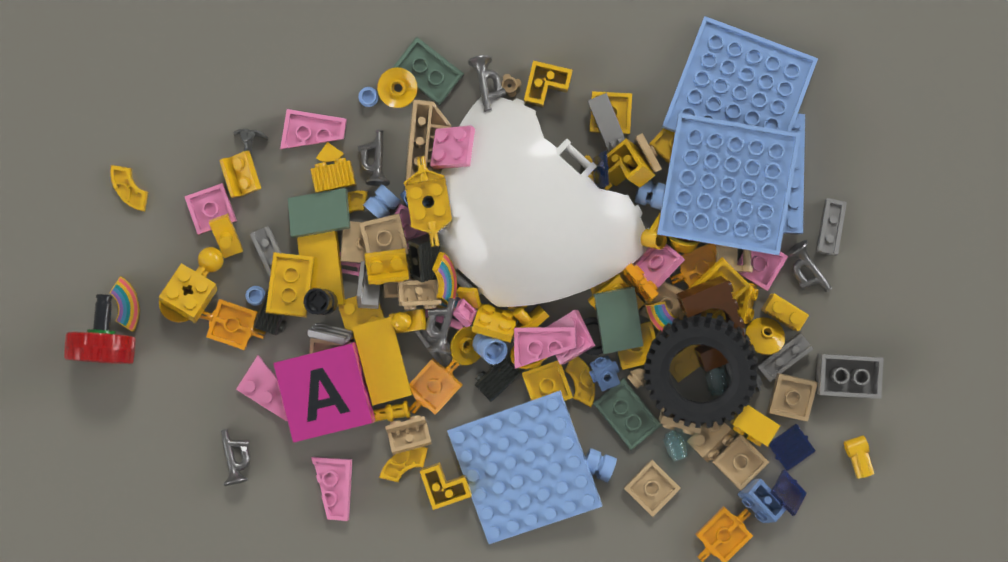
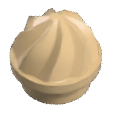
M641 368L631 370V374L627 376L631 383L637 389L641 385L642 387L645 386L644 384L647 381L644 380L645 370Z

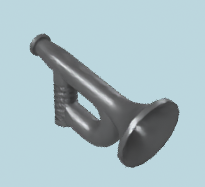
M479 55L469 59L468 64L474 67L478 73L484 112L492 110L490 100L506 96V91L502 87L499 74L493 70H486L487 66L492 62V58L488 55ZM488 78L493 80L495 91L489 92Z
M376 130L374 142L358 146L361 168L365 172L373 173L366 180L367 185H390V181L385 178L382 171L383 130ZM375 150L374 164L369 165L368 151Z
M803 240L788 251L787 255L799 258L794 263L792 272L798 280L801 289L804 290L820 284L825 289V292H828L832 287L807 254L808 241ZM806 266L814 277L807 280L801 272V267Z
M449 298L446 308L428 309L426 332L431 338L437 339L433 345L428 347L429 350L451 355L447 346V336L457 299ZM444 316L440 331H435L436 317Z
M229 429L221 430L229 468V475L224 486L248 481V478L242 476L239 471L245 469L250 463L249 440H231L228 433ZM233 447H240L242 461L239 463L235 460Z

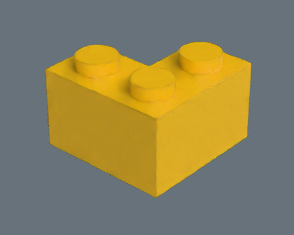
M533 60L524 97L525 104L543 108L547 89L567 93L573 70Z
M627 138L604 156L606 160L605 179L615 186L627 178L641 188L655 176L640 148Z
M749 405L747 407L743 406V411L739 415L736 413L734 419L730 421L734 425V431L742 436L746 433L748 435L746 439L759 447L762 444L768 447L780 428L779 424Z
M440 462L420 470L433 510L472 497L466 475L446 481Z

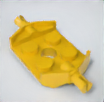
M421 156V158L416 157L419 170L404 182L411 227L428 233L431 247H435V245L440 246L438 240L439 231L452 222L446 179L444 175L428 170L425 156ZM427 196H431L434 199V205L431 208H426L423 205V200Z

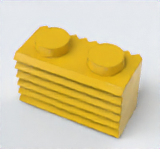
M346 158L334 160L335 164L327 165L326 162L315 164V168L310 169L315 193L357 185L352 162L350 160L346 161Z
M775 293L769 295L761 308L762 312L782 322L792 331H800L809 314Z

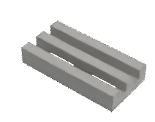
M315 323V326L313 325L308 329L307 336L345 345L353 338V331Z

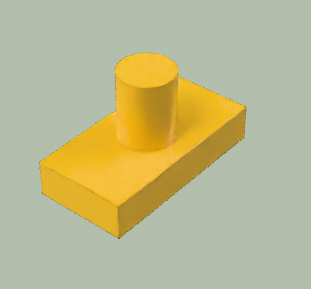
M229 214L209 220V225L224 258L243 252V247Z
M540 305L529 314L522 306L513 311V315L519 321L515 328L538 327L549 317Z

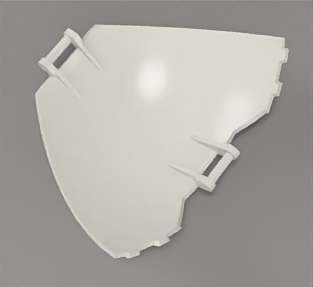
M481 96L460 124V126L472 125L475 128L470 166L444 168L441 172V175H444L446 179L452 222L441 229L438 234L440 242L439 252H444L451 259L455 271L459 269L478 287L479 296L483 294L497 307L527 306L555 301L591 289L622 272L630 263L633 264L646 252L649 247H644L641 244L642 232L646 230L641 220L643 213L639 205L634 206L628 194L623 195L599 189L588 177L597 165L594 162H589L571 145V141L568 139L558 148L544 139L536 116L537 111L525 106V101L517 98L512 101L499 97L490 100L492 110L484 112ZM564 151L585 168L582 174L578 173L560 156ZM456 272L457 283L461 287L474 288Z

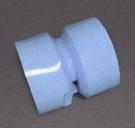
M649 180L641 188H637L634 203L644 206L650 204L652 208L661 210L666 184L660 182L653 184L652 180Z
M381 184L375 191V197H370L363 205L377 218L389 216V210L395 209L401 200Z
M478 333L473 339V349L487 363L492 365L498 364L505 359L508 348L502 340Z
M590 448L585 458L591 475L595 474L597 479L608 483L614 471L617 458L607 454L602 456L600 451Z

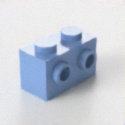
M761 478L753 479L737 494L742 499V503L746 507L751 508L755 513V517L762 523L776 522L787 509Z

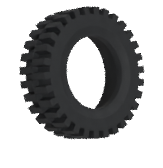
M701 313L689 318L684 315L681 320L679 317L673 319L671 325L667 323L663 330H660L656 338L653 339L644 365V369H646L644 380H647L645 386L647 391L651 390L649 395L651 400H657L655 406L659 410L663 407L666 417L673 414V421L679 423L680 418L685 420L684 426L688 427L690 422H696L695 428H701L702 423H706L707 428H711L716 421L718 426L724 424L725 418L731 421L734 419L735 413L739 415L743 411V406L747 407L756 387L758 360L757 355H754L755 348L753 344H749L750 338L748 335H742L743 330L739 326L735 329L733 321L729 320L726 323L723 321L724 317L718 315L717 319L712 318L713 313H707L706 317H702ZM697 344L708 345L717 349L725 356L731 368V381L727 390L720 397L707 402H696L683 397L676 391L670 379V364L674 356L685 347Z

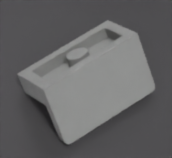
M361 261L357 290L358 308L378 309L381 285L368 284L367 268L365 262Z

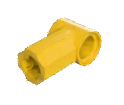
M661 212L651 228L642 232L641 244L644 247L661 250L667 243V236L657 234Z
M862 435L844 441L845 451L848 457L851 458L856 478H865L875 474L868 454L870 450L865 436Z

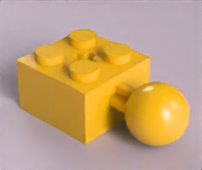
M206 247L200 251L197 258L199 267L196 271L181 263L159 295L160 302L195 324L218 291L216 283L206 278L209 273L218 271L224 262L223 254L215 247ZM192 291V295L187 294L185 296V292Z

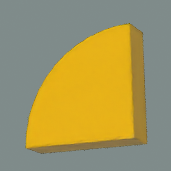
M327 142L316 159L322 162H333L336 159L342 158L344 153Z
M459 287L456 292L460 299L464 298L473 308L479 309L481 301L477 288Z

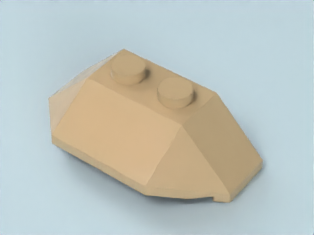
M413 100L406 161V180L419 170L416 157L421 158V156H425L426 167L429 171L435 173L442 171V169H433L430 166L435 130L450 128L451 124L434 102Z

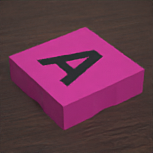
M356 342L273 363L293 443L376 421L370 396L364 384L363 368Z

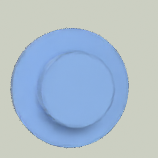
M365 87L359 92L358 98L363 106L372 107L378 102L379 95L374 88Z
M252 286L246 291V300L253 306L261 305L266 292L260 286Z

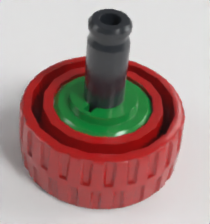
M97 294L93 329H87V332H67L64 347L65 360L133 364L135 337L117 335L116 331H110L111 299L113 297L112 295Z

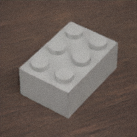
M817 353L816 382H818L815 394L881 399L884 358Z

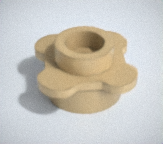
M505 74L502 87L509 97H515L517 88L521 86V81L511 77L510 74Z

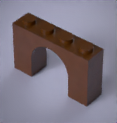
M722 276L676 294L681 311L688 318L716 308L723 310L726 323L731 320L734 322L733 327L735 329L738 326L742 330L745 328L744 321L737 312L739 305L736 299H733L731 293L734 291L733 286L729 280ZM700 345L694 348L699 365L706 372L728 363L725 356L711 346Z

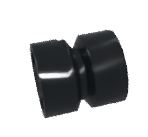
M313 288L306 293L303 303L306 310L311 314L329 315L336 310L338 300L334 292L330 290Z

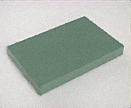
M418 37L414 39L393 66V68H404L411 72L417 81L418 90L439 106L464 76L462 71Z
M346 188L288 198L290 235L292 238L351 228Z
M631 286L594 294L603 353L608 354L644 346L635 287Z
M625 378L620 380L619 385L610 388L593 402L594 406L630 450L634 449L662 426Z

